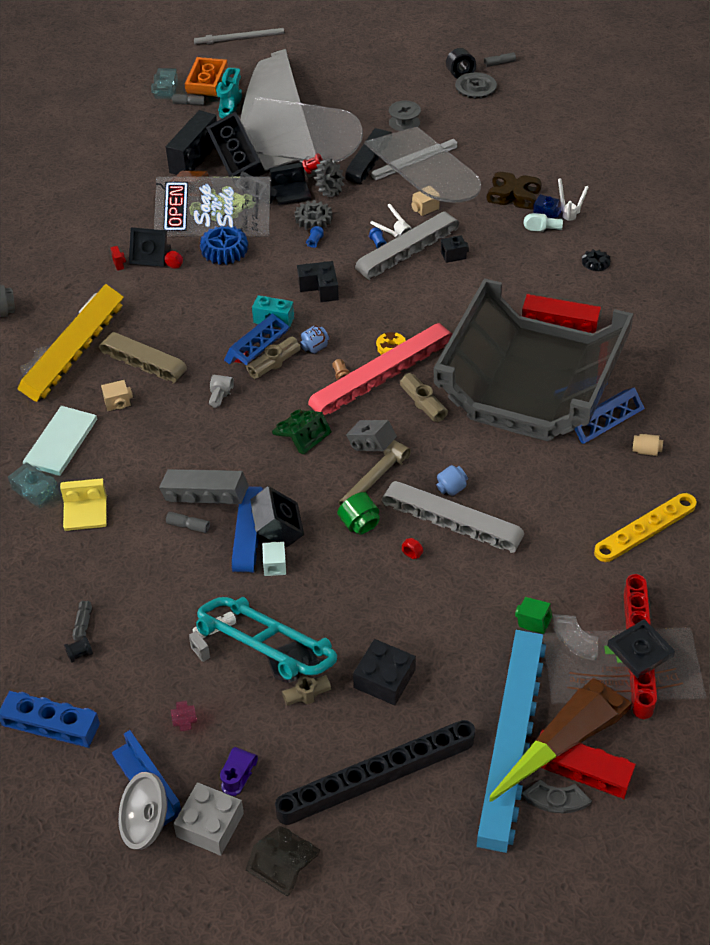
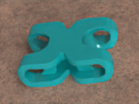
M227 68L223 74L222 82H219L216 88L217 97H220L218 109L220 118L234 113L237 109V104L241 101L242 90H239L241 78L239 68ZM225 109H230L229 112L224 113Z

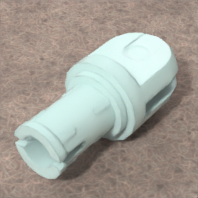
M531 213L524 218V226L530 231L561 230L563 225L562 219L547 218L545 214Z

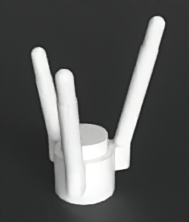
M559 178L563 218L568 221L574 220L576 215L580 213L581 205L589 187H585L577 206L572 201L565 205L562 179Z
M388 204V207L398 219L394 224L395 231L373 221L370 222L372 225L392 234L395 238L412 229L391 204Z

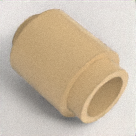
M634 435L633 452L657 456L658 452H662L663 440H659L658 435Z

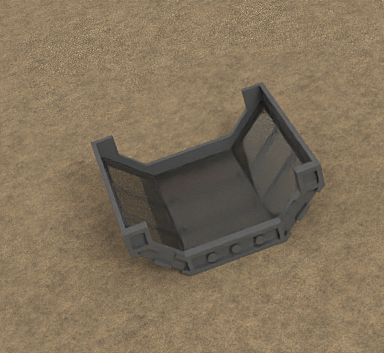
M484 278L434 367V384L438 388L442 387L449 394L448 398L457 407L461 406L467 412L466 416L470 420L544 441L552 440L558 434L564 435L573 431L579 425L585 426L590 423L632 329L633 313L614 309L611 325L593 334L519 316L502 298V282Z

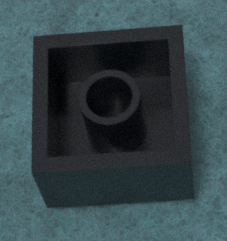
M267 486L250 499L255 524L254 528L260 536H264L273 542H284L285 547L290 546L304 536L298 502L270 486Z
M374 639L353 673V688L395 706L416 670V656Z

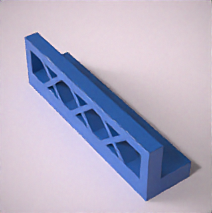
M272 313L229 348L224 360L231 364L238 358L247 365L262 353L267 346L273 344L285 334L290 327ZM276 324L281 330L273 329L274 325ZM270 334V338H264V336ZM257 342H259L260 347H256V346H253V345H255ZM246 351H249L248 357L244 355Z
M635 387L623 390L597 405L590 423L587 424L591 427L590 434L585 437L581 429L583 425L574 428L581 443L584 444L645 409ZM633 398L637 407L633 410L627 408L628 401ZM615 407L621 409L619 418L612 416ZM599 416L606 418L604 427L597 425Z
M129 730L124 733L126 744L113 751L112 756L129 781L141 772L153 773L159 777L167 796V813L164 825L178 817L181 812L180 802Z

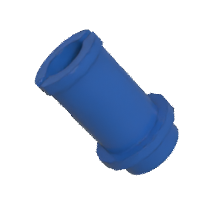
M315 226L310 230L311 234L306 241L308 247L316 248L320 238L324 236L323 229L319 226Z
M373 228L369 232V238L374 241L376 248L387 243L382 236V230L379 228Z

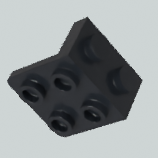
M297 641L275 648L308 666H315L324 660L317 658L313 649ZM266 655L275 679L289 683L300 678V672L289 680L283 678L278 670L280 662Z

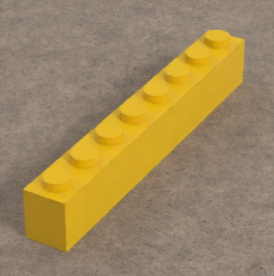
M105 284L21 379L18 390L33 401L38 402L41 397L45 399L51 391L49 387L52 384L54 386L58 384L62 378L60 376L61 373L64 372L66 374L72 366L71 362L73 360L77 361L83 352L81 350L83 348L87 349L93 342L91 338L93 336L98 337L102 332V325L105 324L107 326L113 318L112 314H117L123 306L121 302L124 296Z

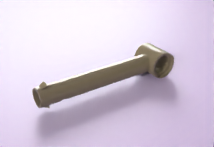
M393 440L384 450L385 456L338 502L339 506L349 497L360 492H366L395 462L402 465V462L409 458L411 449Z

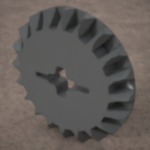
M473 72L460 76L456 80L455 86L458 94L462 93V96L467 95L468 98L472 96L474 99L476 97L481 99L482 96L487 98L488 95H492L496 90L497 83L493 77L487 74Z

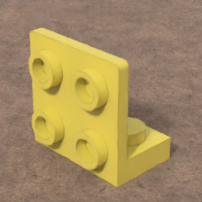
M103 478L61 482L60 489L64 501L63 527L65 531L107 526V495Z

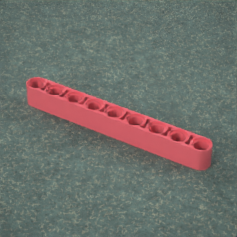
M437 323L316 392L310 397L308 405L314 411L323 412L325 417L326 414H331L340 409V406L343 404L347 405L356 399L355 397L369 392L372 387H377L386 382V379L398 375L403 369H408L415 365V362L427 358L432 352H437L444 348V345L449 342L453 334L443 325Z

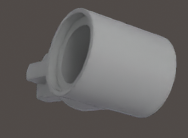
M212 375L210 381L212 395L209 405L213 406V408L221 405L223 397H226L228 394L231 395L229 392L234 386L233 377Z

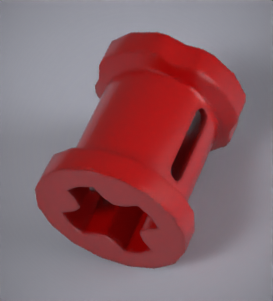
M319 153L309 160L305 159L302 161L307 174H311L312 171L318 169L316 165L320 164V161L323 160Z

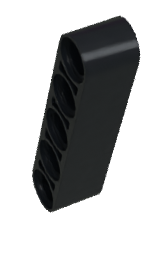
M378 128L372 131L347 167L345 173L347 181L362 184L361 182L369 175L368 172L375 166V162L382 156V151L384 152L388 147L387 144L391 142V131Z

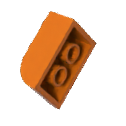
M197 57L185 82L187 94L217 97L216 88L219 82H222L223 74L228 68L227 60Z

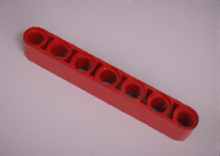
M632 574L626 580L624 590L626 629L643 619L650 624L647 582L639 574ZM652 669L639 678L629 670L633 713L640 719H648L653 715L657 701L655 670Z

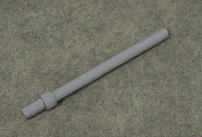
M284 28L217 36L206 35V37L194 38V44H213V42L284 34Z

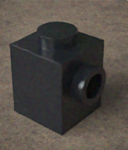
M462 235L441 239V254L446 263L466 259L469 246L464 241Z

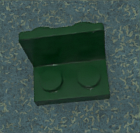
M301 409L293 411L288 419L279 422L276 425L277 427L272 430L273 435L291 437L298 452L301 454L307 453L332 433L323 412Z

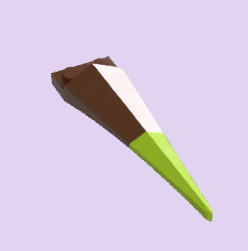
M593 677L583 688L577 690L491 793L489 802L494 801L527 776L570 748L617 723L631 709L632 702Z

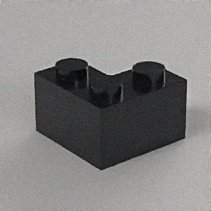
M333 261L297 265L300 292L318 290L320 302L339 300L338 282Z

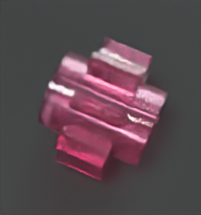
M187 700L176 702V708L170 709L173 727L180 726L181 732L191 730V723L197 722L194 705L188 706Z

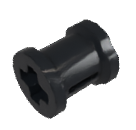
M82 636V639L77 642L64 645L71 663L84 655L93 654L86 636Z

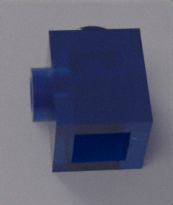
M540 194L534 203L533 213L545 214L547 218L555 219V217H559L561 207H559L560 199Z

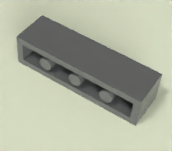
M168 469L159 489L165 500L169 502L241 504L249 484L243 471Z

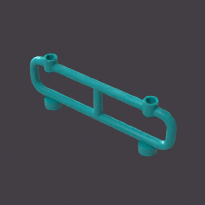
M228 597L215 598L198 609L197 615L199 619L196 622V626L202 635L207 636L217 629L279 661V673L287 680L296 676L298 672L305 675H318L337 662V653L332 649L329 639L322 638L316 641L250 608L249 602L245 597L237 600ZM219 606H228L234 614L242 613L269 628L251 637L207 613ZM279 632L313 649L317 656L325 655L328 658L315 666H308L262 642Z

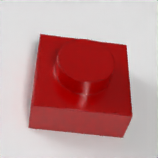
M118 246L110 247L117 271L123 270V263L126 262L124 253L119 251Z

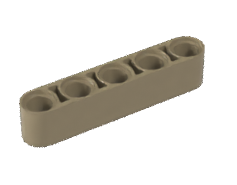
M112 332L99 345L100 351L103 354L111 355L110 357L116 360H123L128 365L142 368L141 370L147 373H154L157 377L166 381H173V383L187 370V366L182 360L115 332Z

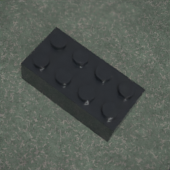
M198 110L165 146L169 173L177 175L181 171H195V168L211 153L215 145L206 127L217 122L216 114Z
M236 111L206 127L234 185H236L242 171L255 178L266 173Z

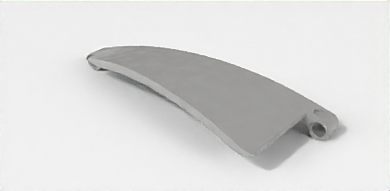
M286 49L271 53L272 57L258 62L247 89L240 119L266 171L270 170L269 168L283 166L298 160L300 162L305 159L309 160L316 155ZM315 170L312 171L311 174H307V172L305 171V176H307V179L317 176Z

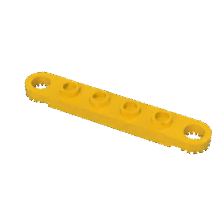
M682 493L597 543L594 550L595 557L602 562H610L693 512L697 503L695 497ZM680 501H688L691 505L684 506ZM606 548L609 549L611 553L605 555L602 554L600 550Z

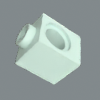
M284 542L262 543L264 576L286 575Z

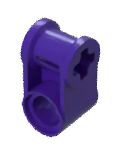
M237 747L231 750L228 760L220 772L223 793L235 796L242 791L249 776L252 774L250 772L252 767L257 765L258 755Z

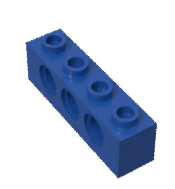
M9 691L0 708V723L2 726L87 748L90 747L100 725L97 712L89 708L81 709L73 707L68 703L53 702L45 697H33L25 692Z

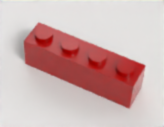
M527 294L522 308V317L593 334L597 330L601 307Z
M580 742L541 768L624 799L636 764L626 758L613 756L602 749H594Z

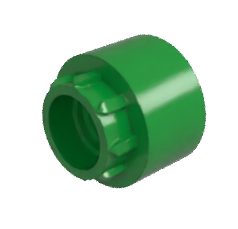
M360 492L349 497L341 504L337 511V515L350 532L354 531L359 535L374 529L379 523V509L366 492Z

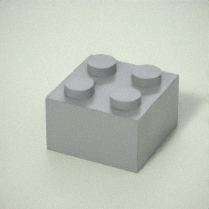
M197 782L173 824L176 837L221 856L244 814L242 800Z

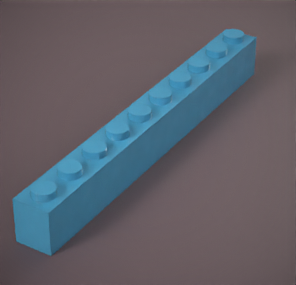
M520 630L515 632L477 837V847L507 853L508 844L513 845L515 830L511 829L512 822L517 823L519 807L514 806L515 800H521L523 785H518L517 783L494 801H489L491 793L530 746V743L525 741L526 736L531 737L533 722H529V717L535 716L537 702H532L533 696L538 697L540 682H536V676L541 677L543 663H539V658H544L546 644H542L543 634Z

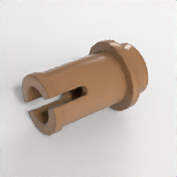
M337 359L333 362L332 365L336 372L335 377L337 380L350 373L343 360Z

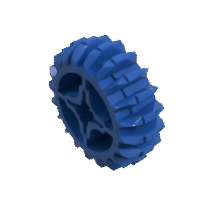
M229 225L227 227L215 226L214 229L204 232V236L201 237L200 250L203 257L207 261L211 260L212 264L216 261L219 265L222 262L226 265L228 262L234 264V261H240V258L244 257L248 250L247 237L236 226L232 228Z

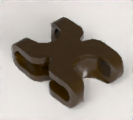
M496 172L492 179L494 187L489 189L486 198L489 203L507 205L513 202L517 208L532 210L537 203L534 194L539 193L542 183L537 177L523 175L516 179L512 173Z

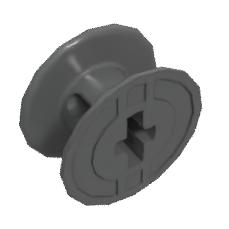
M402 100L391 104L389 107V113L392 116L389 120V125L393 129L408 132L418 128L420 125L418 115L421 113V108L417 103Z

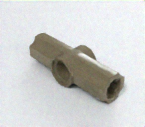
M292 336L278 345L267 346L264 350L265 354L246 365L247 371L252 378L256 379L271 369L280 368L283 361L300 351V344Z
M408 373L404 375L402 380H400V386L415 401V406L418 409H422L433 422L436 421L438 423L447 416L448 410L433 395L432 388L429 385H424L414 374Z

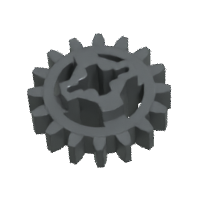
M332 159L320 161V164L316 165L318 170H315L317 176L314 177L317 180L316 186L320 187L319 192H323V196L327 197L339 195V192H342L341 186H344L342 180L345 179L342 176L343 170L339 169L340 164H336V160Z
M313 200V203L306 201V204L301 203L300 207H296V224H299V227L305 226V230L308 228L312 229L315 226L326 228L327 224H331L333 219L332 209L328 207V204L322 205V201L316 203L315 200Z

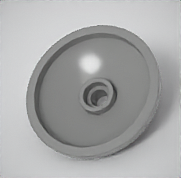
M141 772L135 775L126 786L119 807V830L124 843L131 849L142 850L150 846L159 836L165 822L167 813L166 791L159 777L153 773Z

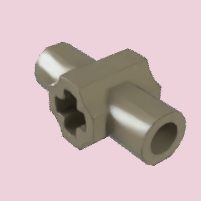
M305 675L299 678L295 687L282 691V695L287 706L296 702L311 704L318 694L331 690V686L326 675L316 679Z

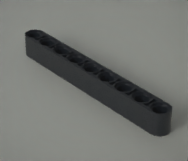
M468 720L455 722L282 794L275 802L277 820L284 825L293 824L466 751L474 744L475 726ZM444 743L446 744V746H440L438 744ZM423 752V753H425V754H424V755H418V754H416V753ZM400 761L403 764H396L395 762ZM376 770H377V771H381V773L376 774V773H373V771H376ZM352 780H358L359 782H358V783H352V782H350V781H352ZM330 789H336V790H337L336 792H333V793L328 792V790H330ZM309 798L314 799L312 802H306L305 800ZM285 808H291V809H292V810H290V811H288V812L282 811V810L285 809Z

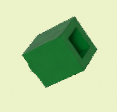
M525 597L522 604L517 606L515 612L519 627L544 634L552 619L551 603Z

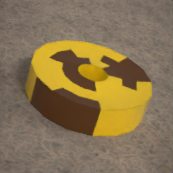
M395 332L384 333L377 338L376 349L382 355L406 340L401 334Z

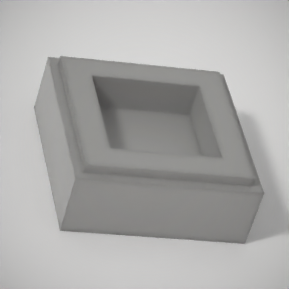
M197 631L189 634L191 648L199 659L203 662L209 659V648Z

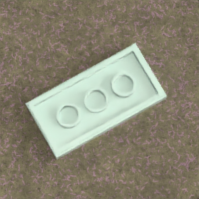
M61 406L23 460L24 466L60 476L97 421V416Z

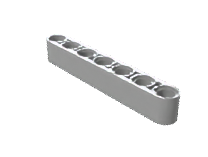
M441 212L363 256L357 261L355 269L370 280L371 277H376L383 273L385 269H390L397 265V262L411 257V254L425 249V246H430L437 242L439 238H444L451 234L450 232L453 230L456 231L459 227V221L447 212Z
M392 482L382 497V502L385 506L390 505L394 507L393 509L404 513L413 514L412 516L422 520H430L433 524L444 528L446 526L459 534L470 535V538L483 543L486 541L491 543V546L499 549L510 550V553L516 551L524 536V531L515 524L401 482Z

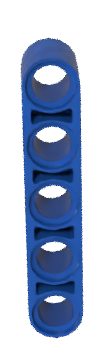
M249 486L242 503L239 504L232 555V572H255L254 565H256V548H258L259 536L254 528L255 524L250 499L261 492L263 487Z

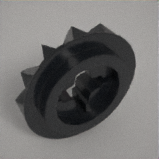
M592 249L591 252L586 251L582 255V264L589 270L602 271L610 266V256L607 255V252H601L600 249L598 251Z

